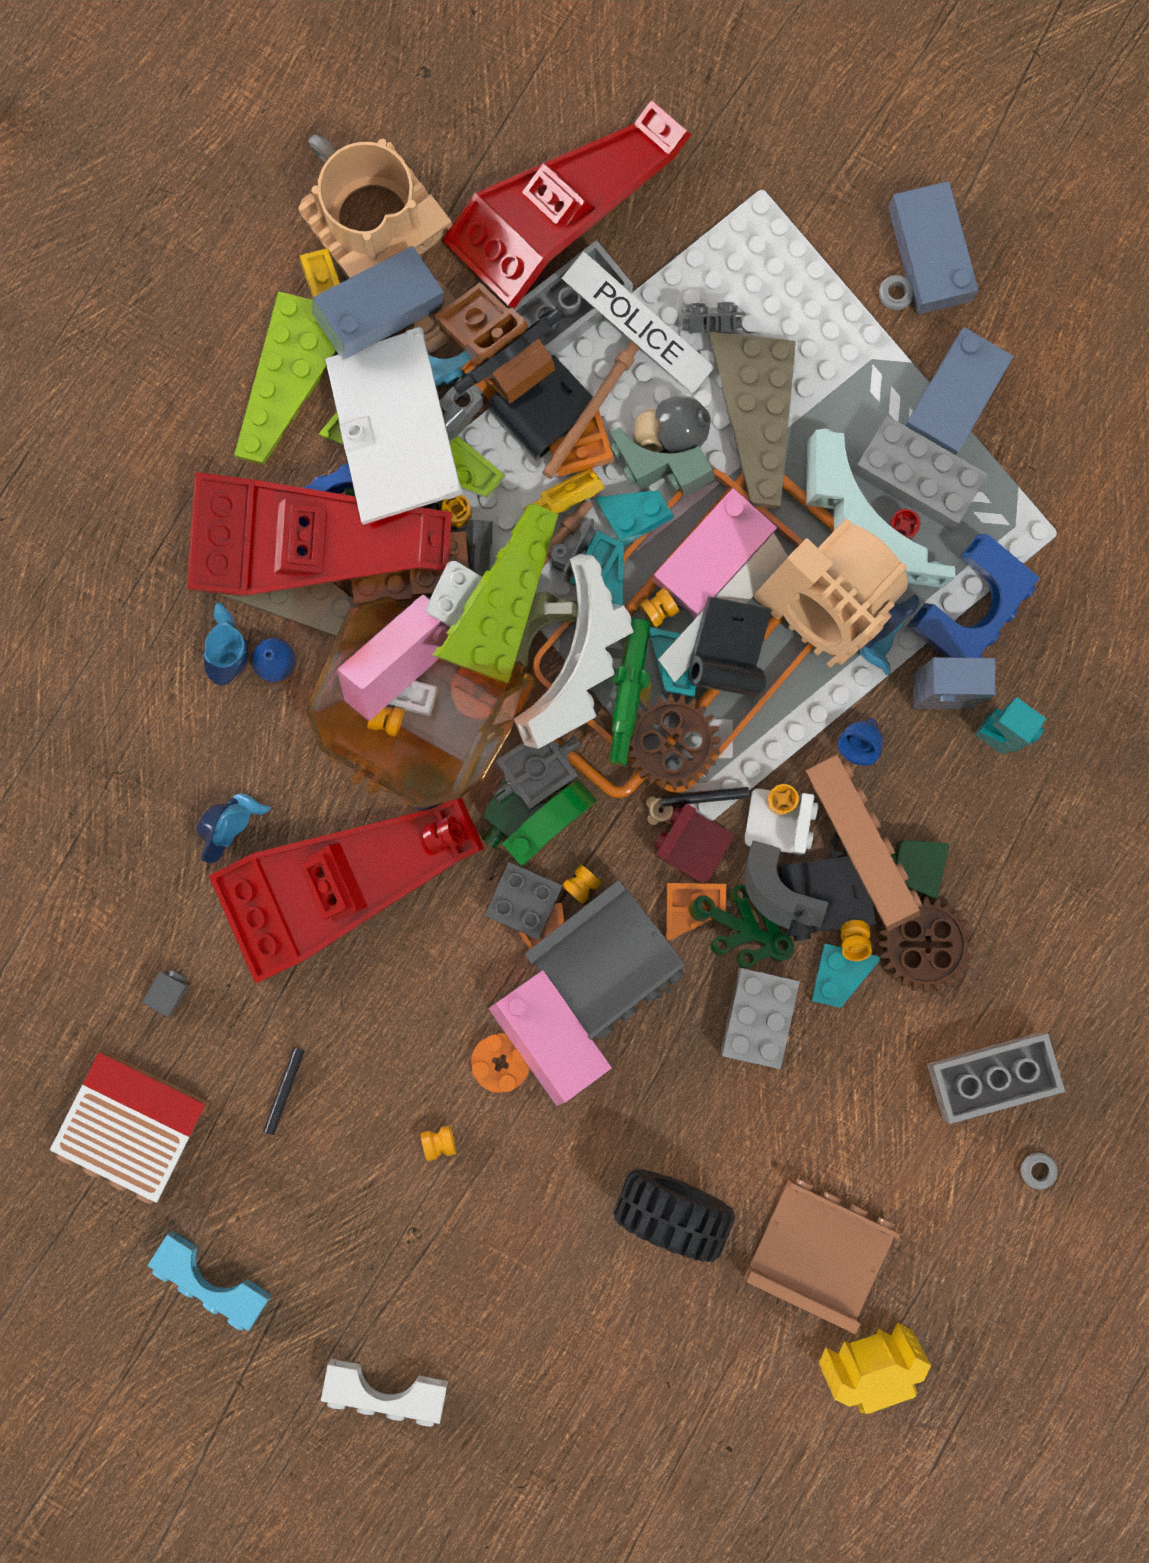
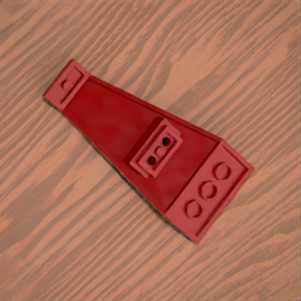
M651 100L634 124L476 192L442 241L508 306L515 309L550 260L670 163L692 134Z
M457 796L432 809L252 853L209 875V878L256 984L309 959L459 861L485 848L462 797ZM451 816L456 817L461 823L464 832L462 844L453 847L447 845L444 850L435 853L431 852L423 838L424 826L433 822L441 823L442 819ZM321 868H323L325 876L322 874ZM333 895H335L337 903L333 900Z

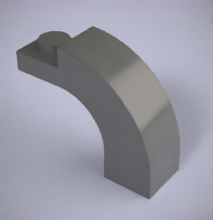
M753 840L744 871V882L747 894L756 909L770 921L787 929L790 928L792 920L801 922L806 926L821 928L828 902L801 895L788 889L780 881L776 869L781 848Z

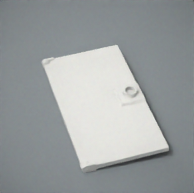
M417 327L406 331V333L379 341L345 360H342L339 354L326 358L340 430L362 524L364 525L440 500L462 495L463 492L459 483L423 329Z

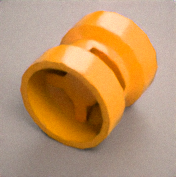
M464 495L443 500L442 510L452 512L451 527L462 528L466 526L467 520H471L472 517L471 505Z
M665 588L656 592L653 599H646L639 604L643 615L653 628L660 626L666 617H673L680 612L675 601Z
M386 706L368 721L367 728L374 731L381 729L386 731L387 735L396 737L405 709L397 706L394 708Z
M780 784L768 793L766 803L771 812L776 815H785L796 808L799 796L794 787L788 784Z
M580 864L575 869L576 877L566 879L562 887L583 905L589 899V890H597L602 882Z
M862 920L845 922L840 928L843 941L842 955L850 961L867 959L872 953L869 940V925Z
M450 1125L441 1127L439 1133H433L430 1130L421 1133L422 1146L427 1162L436 1160L442 1153L446 1156L457 1154Z

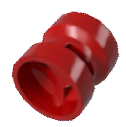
M910 509L899 510L888 523L893 529L910 540L916 535L921 524L917 513Z
M451 816L442 819L441 823L433 822L425 825L423 828V838L428 849L435 853L444 850L447 845L453 847L462 844L464 832L459 820Z

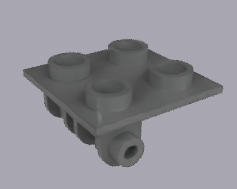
M718 302L716 308H708L706 303L688 304L689 309H682V313L688 318L683 319V331H689V334L704 333L703 317H705L706 333H710V317L714 316V330L718 332V316H720L721 332H735L736 329L741 328V317H736V315H745V312L735 302Z
M593 518L589 521L574 550L564 544H556L551 550L552 566L564 573L565 582H567L570 575H574L570 559L582 554L583 550L587 551L595 536L596 530L594 529Z
M508 862L485 916L539 940L563 885Z

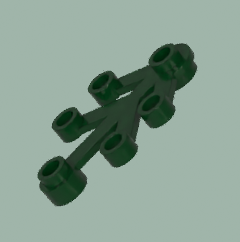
M737 885L730 891V899L736 904L742 920L715 907L713 900L708 896L702 895L691 901L689 913L693 919L705 921L711 918L738 932L729 937L719 936L712 940L710 948L715 955L721 956L730 949L753 940L764 946L754 951L745 949L737 954L736 962L743 969H747L757 961L768 957L776 961H785L793 955L794 943L791 937L787 936L786 933L780 932L778 925L767 919L755 907L756 913L763 919L767 933L759 929L747 901L749 896L745 885ZM737 890L742 892L743 899L737 896ZM702 902L707 906L708 911L702 909ZM718 941L723 943L724 950L718 948ZM778 941L782 943L784 950L778 947ZM744 954L749 957V963H746L743 960Z

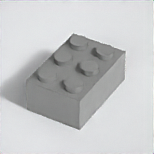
M738 968L720 1055L781 1069L800 981Z

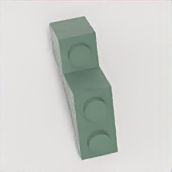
M621 427L610 432L613 440L610 447L617 460L623 459L626 464L623 471L630 484L636 482L640 490L667 476L674 490L680 489L684 497L716 481L714 471L700 446L680 453H658L634 443L623 432Z

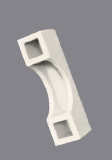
M331 1359L327 1366L321 1401L328 1402L327 1406L334 1409H345V1406L357 1408V1412L365 1415H374L375 1412L387 1414L386 1417L392 1420L402 1421L406 1417L416 1419V1423L419 1425L433 1426L434 1423L440 1424L448 1381L419 1375L407 1390L397 1394H384L376 1391L367 1383L362 1373L361 1364Z

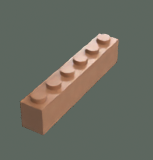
M835 755L807 769V777L887 931L920 916L918 907L922 906V902L915 889L909 891L904 881L909 878L901 863L895 865L891 854L895 852L888 838L882 839L877 829L881 825L873 811L867 812L863 804L867 802V798L860 786L854 787L850 779L854 774L848 762H841L838 755Z

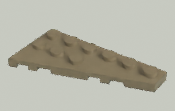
M710 332L709 339L713 347L726 409L736 441V450L743 470L742 474L749 503L754 507L780 509L796 341Z
M334 583L246 597L219 594L228 599L239 601L256 609L295 621L360 646H364L386 627L385 623L362 605H354L353 598Z

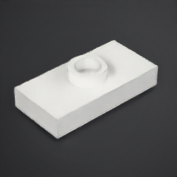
M414 681L387 706L393 708L397 706L406 711L430 716L438 687Z

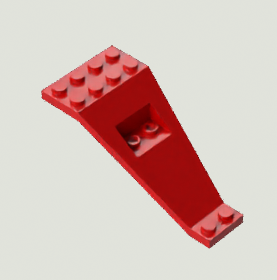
M196 472L194 474L186 590L246 597L412 569L443 572L449 562L452 512L418 507L363 525L355 496L253 479ZM300 517L306 519L307 527H302L299 524ZM298 546L305 549V556H300L297 553Z

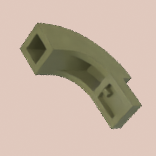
M549 592L535 593L513 668L528 667L531 642L537 632L544 626L555 622H577L578 605L575 604L574 600L559 599Z

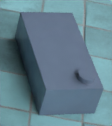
M947 181L893 194L888 210L906 277L911 282L913 288V303L916 314L972 302L979 290L950 182Z
M411 246L313 297L312 314L341 359L345 360L440 310L444 292L415 248Z
M963 327L904 426L956 455L1014 356Z
M934 657L913 674L914 709H972L995 695V658Z

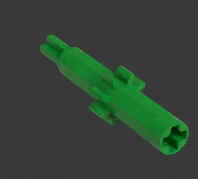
M631 619L630 624L633 633L626 636L622 665L619 669L614 668L615 675L612 677V682L616 683L615 686H618L611 734L613 738L609 762L612 765L626 766L630 738L633 737L640 692L642 688H648L650 674H647L644 666L649 641L650 622L643 619Z

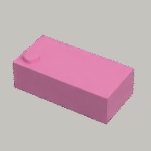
M732 488L654 574L652 582L660 589L665 588L673 600L691 617L696 619L705 609L708 596L716 597L775 532L777 527Z
M423 594L337 669L344 701L368 721L375 717L440 659L432 655L437 647H442L449 636L446 633L450 627L427 614L426 607L430 599Z
M543 970L489 1008L556 1106L566 1103L612 1068L593 1040L587 1037L588 1033Z

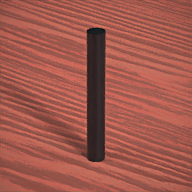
M747 786L661 795L660 801L662 807L685 805L686 803L696 804L749 798V788Z
M294 1047L263 1130L267 1134L275 1135L305 1052L300 1048Z

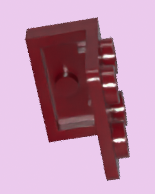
M686 803L683 809L677 806L669 820L673 826L668 834L662 832L654 847L658 851L655 856L696 881L706 883L733 840V835L731 832L695 812L696 809Z

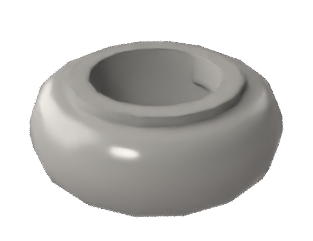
M312 135L308 140L311 150L325 163L337 151L322 136Z
M901 275L887 277L879 287L881 303L891 310L906 308L914 297L911 282ZM892 286H898L903 290L904 297L902 299H894L889 295L888 289Z
M1040 1152L1027 1156L1020 1170L1024 1182L1029 1187L1038 1190L1047 1189L1053 1185L1058 1174L1057 1164L1053 1158ZM1042 1162L1046 1165L1047 1173L1040 1180L1034 1179L1031 1173L1032 1167L1036 1163Z

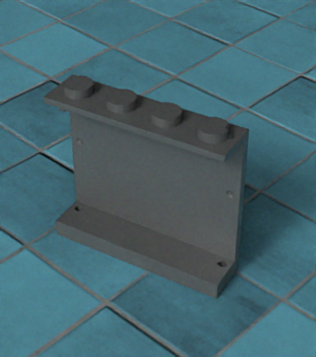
M619 880L525 953L529 961L535 964L540 971L543 970L589 1034L587 1037L590 1040L597 1037L600 1041L614 1031L611 1025L621 1018L625 1022L638 1011L635 1007L645 1000L648 1004L659 996L661 992L658 988L667 981L672 985L685 975L682 970L687 967Z

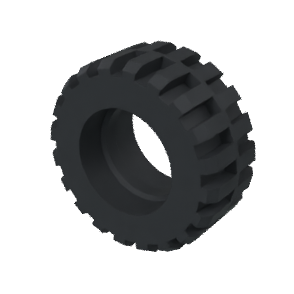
M634 1169L628 1173L613 1211L615 1221L637 1237L672 1253L680 1254L683 1257L706 1262H714L721 1256L735 1221L733 1209L715 1196L707 1194L703 1190L688 1185L685 1182L645 1169Z

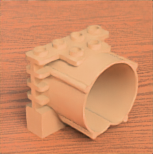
M379 139L378 143L357 142L336 151L324 164L317 179L318 186L312 187V193L305 196L298 207L301 217L307 222L322 245L328 249L331 257L339 265L347 279L411 246L415 248L420 256L441 241L452 227L451 220L433 196L427 193L423 184L418 181L414 172L409 169L405 160L395 150L391 142L386 143L385 139ZM366 187L388 189L395 193L405 206L395 214L385 215L382 223L371 231H357L340 224V213L345 201L353 193Z
M845 519L818 548L806 538L753 597L763 607L772 609L771 614L777 620L784 616L790 624L788 628L791 631L795 629L802 636L801 640L804 643L808 641L817 647L813 651L817 656L822 651L827 652L832 657L826 663L830 668L836 663L841 666L869 640H872L882 630L883 625L892 617L888 611L895 605L894 603L902 596L908 586L905 572L907 566L900 562L893 551L877 536Z

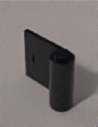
M554 354L551 357L556 370L512 403H509L498 392L489 400L491 403L489 411L536 461L545 456L550 451V446L574 426L593 398Z
M708 596L689 666V683L692 686L754 697L758 696L765 689L766 677L763 670L757 667V662L772 609Z
M849 856L778 866L779 879L788 889L801 895L828 902L821 928L806 926L795 920L791 921L790 928H786L787 936H793L794 941L811 939V933L840 929L845 922L850 920H862L868 925L876 924L873 902Z

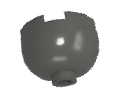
M682 395L662 400L658 404L655 419L660 417L662 431L658 432L662 444L670 453L685 452L698 446L701 447L705 443L709 435L711 417L708 410L697 399Z

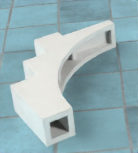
M579 554L570 559L576 580L578 611L576 630L565 664L549 690L532 707L514 718L523 743L526 746L539 749L596 717L593 709V698L586 690L615 675L612 667V657L605 647L633 633L629 612L624 605L611 603L612 596L603 582L601 566L592 555Z

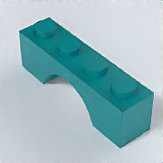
M1015 697L1009 701L1003 711L998 708L992 710L974 735L1003 755L1010 751L1015 752L1017 749H1022L1024 745L1027 747L1031 742L1034 744L1045 730L1041 726L1046 718L1018 697Z

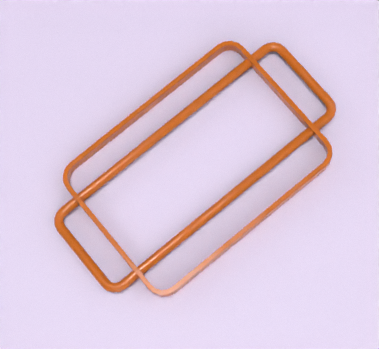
M713 469L715 479L719 481L721 484H723L727 488V490L708 510V512L701 518V520L694 526V528L687 534V536L667 557V559L660 565V567L670 558V556L680 547V545L711 513V511L721 502V500L731 491L732 488H734L741 496H743L749 502L747 492L743 490V488L745 487V482L742 473L735 479V481H733L725 473L719 471L718 469ZM784 474L782 488L834 532V516L824 508L806 506V492ZM681 490L667 503L670 510L684 496ZM755 507L777 527L776 531L796 548L803 542L800 537L766 508ZM653 530L636 539L625 551L623 565ZM660 567L626 604L625 608L630 616L638 610L639 604L646 600L658 587L652 582V579ZM773 615L770 616L764 641L785 618L784 616L779 620ZM563 622L534 658L533 670L535 677L547 691L552 684L541 674L540 662L543 656L573 622ZM808 643L718 748L720 755L810 652L814 645ZM708 688L696 702L695 708L698 710L704 705L707 708L721 691ZM591 719L586 722L610 745L612 744L613 737L594 720ZM667 735V748H670L672 745L674 746L678 742L679 737L676 736V738L672 739ZM560 738L554 740L560 746L564 743ZM575 751L567 755L569 762L612 798L621 799L628 797L647 777L650 779L649 774L642 779L639 777L642 770L640 767L625 785L617 787ZM712 755L711 758L716 761L720 755ZM627 758L632 764L637 760L636 758ZM710 765L705 766L707 770L710 768ZM702 773L697 774L699 779L703 776ZM691 779L688 782L689 786L687 789L683 785L677 787L676 791L673 790L671 785L667 784L664 790L668 793L678 794L686 792L696 782ZM657 780L655 784L660 787V781Z

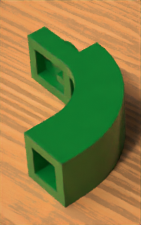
M578 779L540 808L502 845L523 866L571 823L578 820L598 800Z

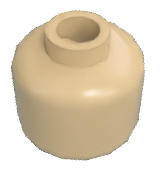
M651 408L636 417L633 439L634 443L640 447L660 453L665 449L658 435V432L662 431L660 417L655 419L656 408Z

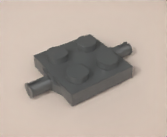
M573 736L561 746L552 741L539 749L526 746L522 742L497 759L495 765L503 774L505 784L492 792L494 798L496 797V801L500 802L513 793L521 799L530 811L575 780L578 775L569 764L567 755L581 747L579 741L576 742L577 738Z

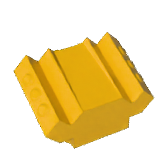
M898 1322L892 1335L878 1329L877 1333L870 1337L851 1343L844 1341L839 1354L825 1348L819 1361L834 1400L849 1407L856 1405L860 1413L865 1414L915 1398L917 1394L915 1384L925 1380L931 1367L913 1330Z

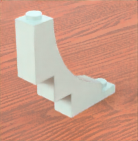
M816 429L807 441L806 506L834 509V531L845 519H848L852 524L862 527L877 536L893 551L899 561L907 566L905 572L908 584L944 588L955 578V566L944 565L943 562L939 561L928 563L927 548L911 541L893 529L867 502L852 475L845 450L844 433H837L831 429Z

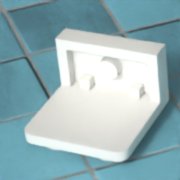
M457 561L448 562L426 607L427 614L449 627L452 624L456 625L463 614L465 603L482 579V576Z
M753 790L744 843L751 847L754 840L781 848L780 852L803 855L806 849H811L813 832L809 831L810 820L816 819L818 803L813 802L814 795L805 793L798 795V804L793 811L785 815H776L770 811L766 803L770 790Z

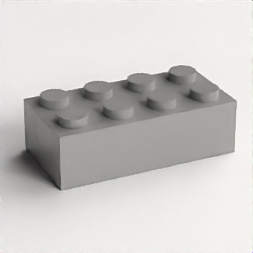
M597 240L583 250L632 294V282ZM583 251L524 296L514 309L525 319L528 324L527 327L544 318L557 307L562 310L565 318H562L549 331L539 337V340L550 356L553 354L556 356L605 317L562 279Z
M889 416L885 417L853 474L951 531L960 523L988 475L986 472Z
M1038 1032L927 1063L943 1121L949 1124L1065 1092L1048 1033Z

